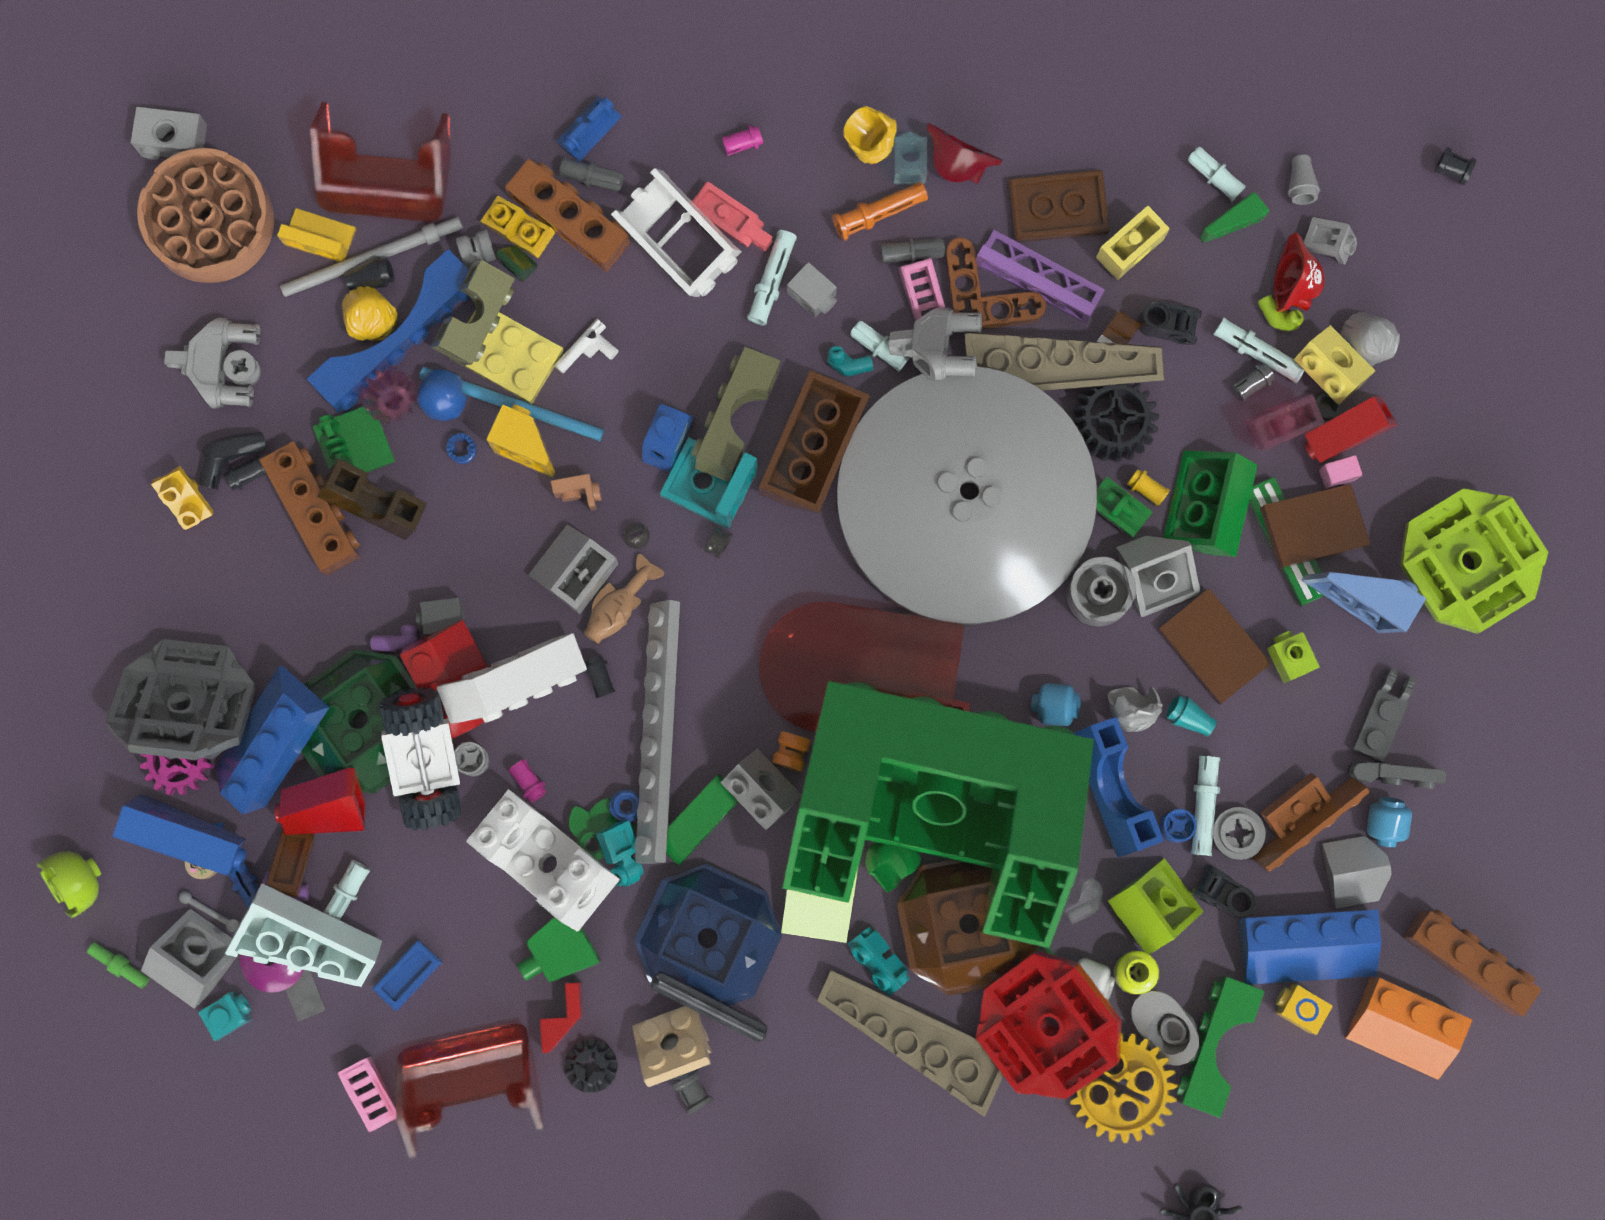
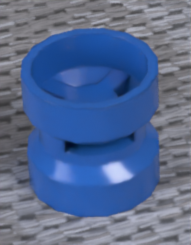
M1175 809L1165 813L1159 822L1162 837L1172 843L1189 840L1195 834L1197 828L1194 816L1184 809Z

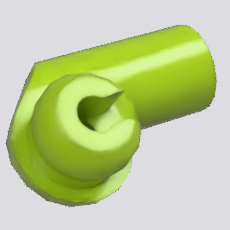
M1272 295L1266 296L1257 302L1267 322L1273 328L1294 331L1303 323L1304 317L1299 310L1277 312Z

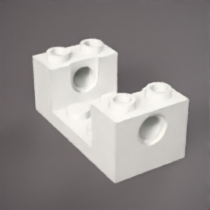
M509 789L466 840L468 844L488 861L503 869L537 898L536 901L560 922L577 932L620 880L529 803ZM549 857H556V868L550 873H544V861Z

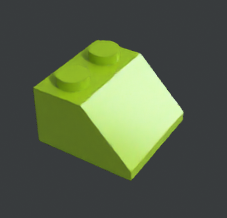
M1165 858L1108 900L1115 914L1122 920L1133 935L1136 943L1147 954H1151L1174 940L1204 912Z

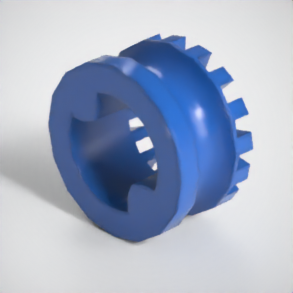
M456 433V435H452L448 439L446 444V451L455 463L467 464L476 456L477 447L469 435ZM459 441H466L470 444L467 447L468 454L464 457L454 454L457 450L455 444Z

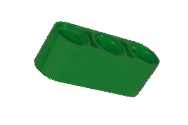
M718 774L667 828L666 855L678 866L738 804L737 799L721 784V781L724 779L721 774Z

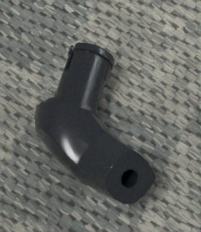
M262 432L237 433L208 442L202 450L203 456L206 458L198 485L218 490L225 462L228 463L229 460H234L238 457L264 452L266 445Z

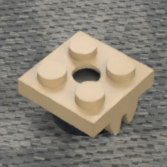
M686 1006L632 1026L643 1080L648 1087L666 1080H685L694 1075L699 1068L711 1064L709 1053H712V1050L707 1042L709 1037L701 1023L700 1014Z

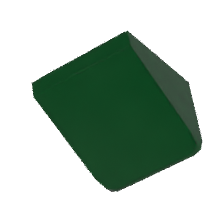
M517 246L503 248L496 253L499 263L520 282H524L538 266L535 261Z

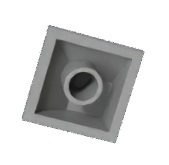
M1144 536L1116 547L1119 563L1125 565L1135 579L1136 595L1134 603L1141 617L1201 594L1192 547L1189 541Z

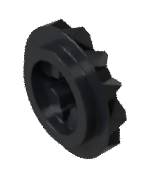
M586 1039L578 1042L570 1049L565 1058V1075L571 1086L583 1093H597L604 1090L613 1082L617 1074L618 1062L614 1051L608 1044L597 1039ZM593 1052H596L594 1057L596 1058L595 1064L599 1065L600 1068H604L605 1071H593L589 1079L586 1080V1068L577 1064V1061H588Z

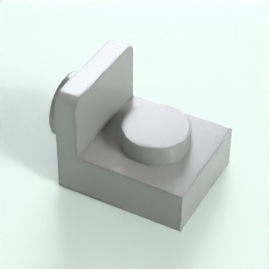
M1313 217L1304 244L1309 252L1333 256L1339 264L1345 265L1349 255L1352 256L1356 249L1357 238L1349 224Z

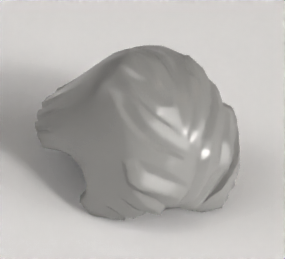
M1357 312L1351 315L1345 321L1340 335L1371 366L1394 357L1400 342V334L1393 323L1386 318L1366 312Z
M1133 687L1119 688L1107 693L1112 718L1117 717L1121 729L1125 732L1146 730L1156 722L1159 714L1162 713L1161 708L1163 705L1154 687L1149 688L1147 696L1141 695Z

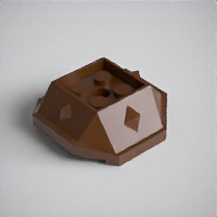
M955 859L921 865L896 903L909 970L947 996L985 989L1033 954L1038 948V945L982 933L992 868ZM965 914H971L977 920V928L970 934L964 933L959 926L960 919Z

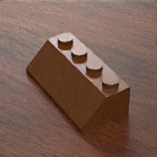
M810 370L760 483L759 494L788 507L819 514L870 395Z

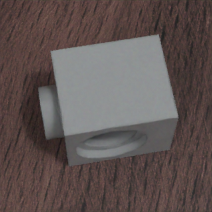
M809 262L787 284V294L814 318L821 312L823 314L829 312L837 302L835 298L837 287Z

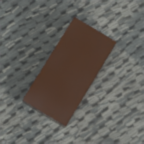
M283 829L281 830L265 885L285 895L299 897L315 842L314 834L285 835Z

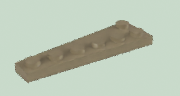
M976 332L965 333L966 355H976L977 367L991 368L1009 373L1031 383L1042 391L1161 381L1165 379L1162 346Z
M832 970L830 971L817 999L819 1003L984 1117L986 1116L1003 1078V1074L976 1038Z

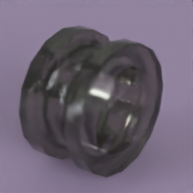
M718 526L710 537L704 551L707 553L714 552L715 558L719 559L729 545L733 534L730 532L728 534L723 533L722 528Z

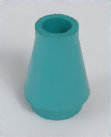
M1177 695L1166 711V718L1171 720L1172 725L1201 733L1206 737L1213 732L1217 723L1216 719L1208 715L1188 696L1182 697Z

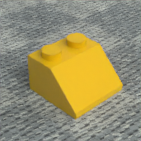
M502 404L486 439L494 453L553 478L555 469L534 421L535 419L530 416L531 412L516 404H513L512 408Z

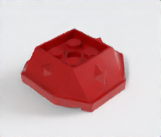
M1037 950L984 989L976 1039L1016 1093L1067 1099L1120 1061L1121 1018L1080 963ZM1048 1017L1056 1019L1059 1023V1028L1052 1026Z

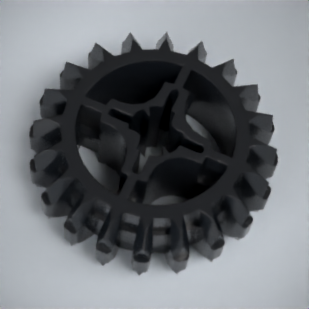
M1140 382L1135 383L1132 388L1128 386V383L1097 386V388L1095 386L1086 387L1088 395L1080 393L1077 399L1082 405H1075L1073 412L1080 416L1074 417L1072 421L1076 426H1082L1078 430L1082 436L1086 437L1084 439L1086 446L1089 444L1093 446L1090 452L1091 456L1094 457L1100 450L1103 452L1102 461L1106 462L1110 454H1113L1114 461L1119 463L1122 460V453H1124L1128 460H1132L1134 458L1133 450L1142 454L1145 451L1143 443L1151 445L1154 439L1150 434H1155L1158 431V426L1150 422L1157 421L1159 414L1149 411L1153 410L1157 404L1155 401H1145L1150 395L1148 390L1142 394L1138 392L1141 386ZM1109 396L1107 410L1098 412L1097 415H1090L1092 405L1098 400ZM1121 398H1124L1128 400L1130 403H1132L1136 410H1128L1127 408H1125L1122 404ZM1113 410L1114 414H1116L1117 419H1122L1118 425V428L1117 425H1115V421L1113 419H1109L1113 413ZM1134 423H1140L1138 435L1129 441L1122 442L1124 428L1131 427ZM1092 425L1095 428L1106 430L1110 441L1099 436Z

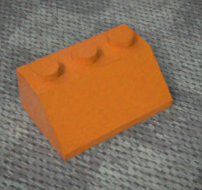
M1370 977L1345 1038L1438 1080L1460 1052L1472 1019L1386 980Z

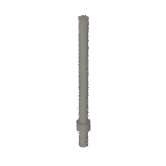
M459 217L434 225V223L421 227L422 231L280 285L284 297L293 295L344 275L345 272L377 256L380 259L388 258L424 243L430 245L441 241L440 237L463 229Z

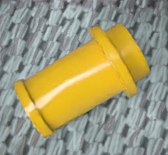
M1137 469L1127 482V485L1131 487L1130 491L1134 492L1136 490L1158 507L1170 490L1146 475L1148 471L1144 470L1142 472Z

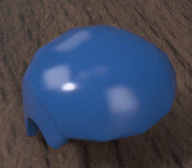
M436 369L426 374L418 390L417 400L420 408L429 418L446 422L460 416L467 401V395H464L462 391L463 381L461 378L448 370Z

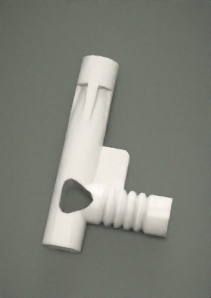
M596 319L555 363L556 369L564 374L582 353L591 358L598 350L610 360L617 355L618 349L611 343L609 344L600 335L606 326ZM591 332L596 333V338L591 339L587 338V336Z

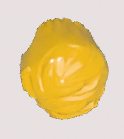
M863 106L855 110L846 121L843 136L860 161L869 164L878 163L890 154L895 144L896 120L879 110Z
M369 286L357 287L355 290H351L349 294H346L343 299V319L347 334L350 337L360 341H383L394 332L398 315L396 309L375 288H370Z

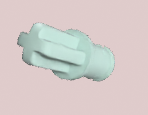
M1201 147L1196 148L1188 157V162L1209 179L1207 183L1215 185L1231 201L1246 187L1225 169V164L1221 166Z
M859 321L850 333L852 338L873 352L872 356L874 358L877 355L895 368L897 372L901 371L910 358L890 355L889 336L883 337L863 321Z
M351 860L339 884H335L333 887L336 892L326 907L325 914L340 920L351 900H357L358 896L356 894L370 872L366 865L356 860Z

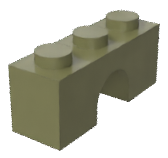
M482 259L473 262L459 291L468 295L473 300L476 308L475 316L469 323L461 322L454 317L444 319L431 348L464 366L471 365L474 361L478 362L486 348L483 342L487 334H492L499 323L500 317L497 314L502 304L505 306L513 295L514 289L511 286L515 278Z

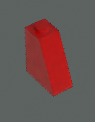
M1373 396L1305 434L1308 442L1304 446L1313 461L1318 459L1320 463H1326L1392 429L1398 424L1383 397Z
M347 768L282 789L280 803L275 804L276 823H281L285 835L364 831L366 800L355 768Z

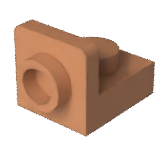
M590 474L551 481L554 496L556 499L562 498L563 502L581 499V494L586 493L588 506L591 511L597 510L596 501L602 500L599 483L592 482Z

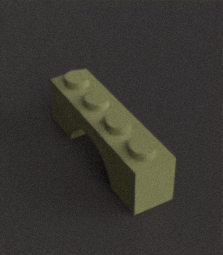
M744 347L740 357L734 356L728 372L732 374V377L728 384L722 383L716 399L720 404L716 411L711 410L706 419L704 428L708 429L705 438L699 437L694 446L692 456L696 457L695 469L730 482L742 459L745 444L734 432L731 418L742 405L752 401L768 399L779 374L781 360L748 347Z

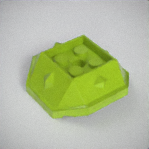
M1463 488L1405 524L1400 567L1408 580L1418 588L1417 593L1426 598L1424 604L1436 622L1478 634L1536 598L1548 550L1513 497ZM1463 555H1469L1473 559V570L1464 566L1462 562Z

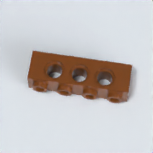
M528 159L505 186L508 197L537 220L551 227L555 234L607 273L630 245L628 234H626L628 231L616 219L609 221L602 215L603 210L591 200H588L586 203L578 197L579 192L570 183L563 181L561 184L552 177L554 175L553 171L544 163L539 162L535 164L532 160ZM544 189L553 191L552 196L546 200L537 198L539 192ZM568 208H574L578 211L577 215L571 219L562 217V213ZM593 227L603 230L602 234L597 238L588 237L586 235L587 231Z

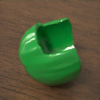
M874 842L869 847L865 858L867 872L875 877L887 893L895 889L906 876L916 871L921 862V856L918 851Z

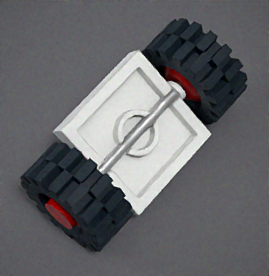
M420 687L418 690L409 688V691L406 692L400 690L397 691L398 694H389L388 698H383L379 702L384 728L381 731L393 794L394 796H399L398 800L403 824L406 828L412 827V830L421 828L422 831L428 830L429 827L437 829L439 825L447 826L450 824L449 821L455 822L458 820L457 817H461L462 808L457 785L460 784L449 722L448 719H443L439 692L437 690L434 691L433 688L426 690L425 687Z

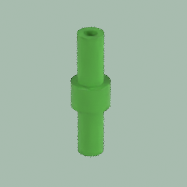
M96 942L89 947L87 953L106 965L107 971L117 977L123 976L141 989L149 982L150 977L131 966L130 960L121 954L114 955Z

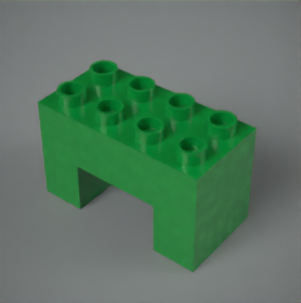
M828 681L799 807L783 889L849 903L864 841L869 840L890 844L905 849L991 867L992 873L982 933L1049 948L1079 867L1094 739L1074 735L1070 730L1061 726L1041 728L1009 721L1005 716L993 711L972 713L945 707L929 697L909 699L877 692L872 686L861 682L841 684Z

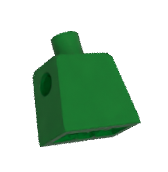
M554 917L526 941L532 955L517 963V967L526 981L543 972L547 980L553 982L597 965L602 961L582 927L577 932Z

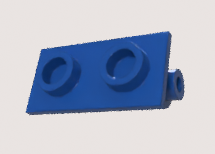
M598 96L556 142L580 162L622 116L612 108L614 105L608 98L604 97L602 99Z

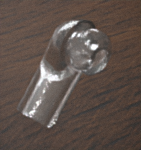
M1089 878L1085 880L1082 884L1079 903L1064 910L1071 924L1099 910L1103 888L1096 879Z

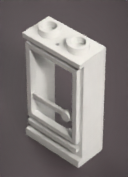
M654 168L650 173L655 178L645 189L637 188L631 194L634 201L623 212L615 210L611 215L689 296L699 297L701 295L703 297L715 287L716 283L714 280L722 272L725 274L738 262L736 257L741 251L679 189L664 171ZM677 200L688 212L681 215V219L657 244L646 232ZM691 215L724 248L720 255L695 281L661 248L685 222L687 223L691 220Z

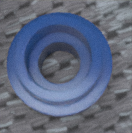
M628 789L616 792L609 803L611 815L618 821L629 820L631 822L637 818L639 795ZM627 800L631 803L632 807L629 812L621 811L619 807L621 801Z

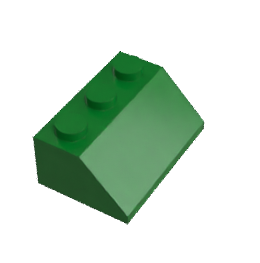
M1183 451L1163 538L1189 541L1192 551L1213 556L1236 557L1258 465L1236 452Z

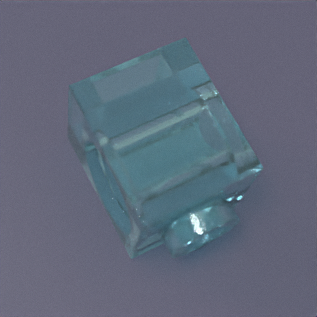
M904 133L901 137H895L894 183H917L919 181L925 183L927 177V137H920L917 133ZM912 152L919 159L914 162H907L903 159L902 155Z

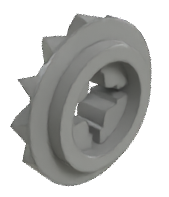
M1243 807L1230 808L1222 812L1214 822L1213 839L1217 850L1228 858L1237 860L1248 859L1257 854L1264 844L1266 834L1264 824L1261 818L1250 809ZM1236 819L1240 829L1252 831V834L1242 837L1241 848L1236 838H1231L1225 834L1235 830Z

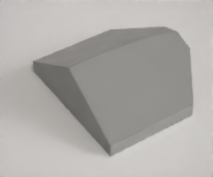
M1366 836L1321 844L1334 909L1379 901L1392 876L1387 854Z

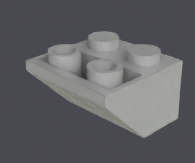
M566 525L528 574V577L580 615L619 563L615 556L592 539Z

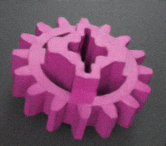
M140 754L143 757H147V762L141 764L140 768L150 772L144 779L148 782L156 780L153 789L161 791L166 786L165 793L172 796L176 788L179 795L183 796L187 795L188 786L192 790H199L197 781L199 779L208 781L209 779L204 774L205 769L214 768V765L207 763V758L198 759L197 764H195V760L179 758L187 766L183 767L175 765L176 762L173 759L170 760L165 756H159L161 767L158 770L157 755ZM187 774L189 776L185 780L172 782L173 779L176 780L178 775Z

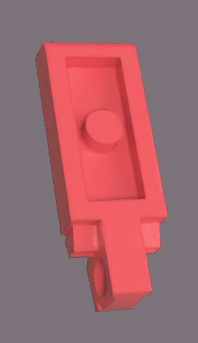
M707 181L692 202L721 232L740 245L742 243L748 247L752 242L755 246L766 252L773 243L772 236L762 230L764 223L759 220L757 214Z

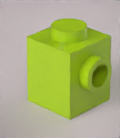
M1291 630L1274 637L1275 644L1267 648L1283 684L1320 668L1303 632L1293 635Z

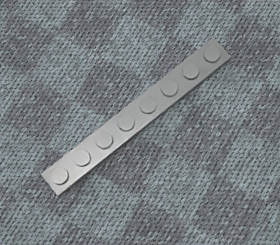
M673 600L651 603L648 615L647 669L644 680L645 703L642 713L643 737L640 746L642 754L641 772L639 775V806L637 808V839L635 841V863L641 864L666 863L680 602Z

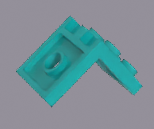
M688 437L660 492V496L729 530L733 518L746 498V493L753 479L758 474L757 458L744 453L730 482L710 475L712 477V484L706 489H700L695 486L694 478L697 474L705 472L695 469L696 457L692 456V452L697 441Z

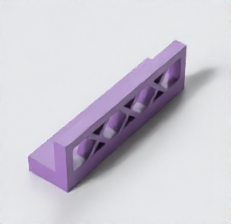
M993 230L976 258L977 266L1025 292L1040 294L1047 304L1084 324H1087L1105 289L996 230ZM995 241L1007 246L1010 254L1009 258L991 249ZM1014 251L1020 253V255L1015 256ZM1027 258L1035 262L1038 272L1035 273L1017 263V261ZM1057 273L1063 277L1066 287L1059 286L1045 278V276ZM1070 281L1075 283L1076 285L1071 286ZM1084 288L1094 293L1095 296L1089 302L1074 294L1073 291Z

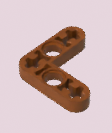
M956 238L949 243L946 249V265L953 313H963L965 308L964 300L970 299V312H982V329L1033 324L1042 319L1046 310V302L1036 292L981 297L973 244L966 238ZM956 247H962L963 252L969 253L964 257V268L953 271V268H959V259L957 255L952 254L955 253ZM965 276L970 278L973 282V288L968 292L959 291L955 285V281L959 277ZM1028 301H1032L1034 306H1039L1034 315H1030L1029 310H1019L1018 317H1013L1015 309L1013 302H1017L1016 308L1026 307ZM1000 303L1005 305L1009 311L1008 316L1004 319L993 317L991 307L994 304Z

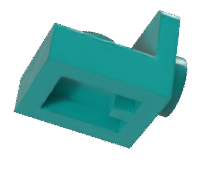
M236 991L223 995V998L198 1012L214 1041H218L252 1020L249 1015L251 1007L247 999L242 994L238 995Z

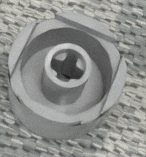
M1095 557L1084 562L1072 575L1066 589L1067 603L1073 615L1081 623L1097 627L1107 626L1118 621L1130 609L1136 595V583L1131 571L1125 565L1109 557ZM1098 585L1101 590H1107L1108 592L1103 599H1101L1100 595H1095L1094 593Z

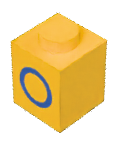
M1291 984L1289 989L1284 987L1275 1002L1278 1008L1275 1013L1309 1034L1317 1035L1333 1006L1301 986Z

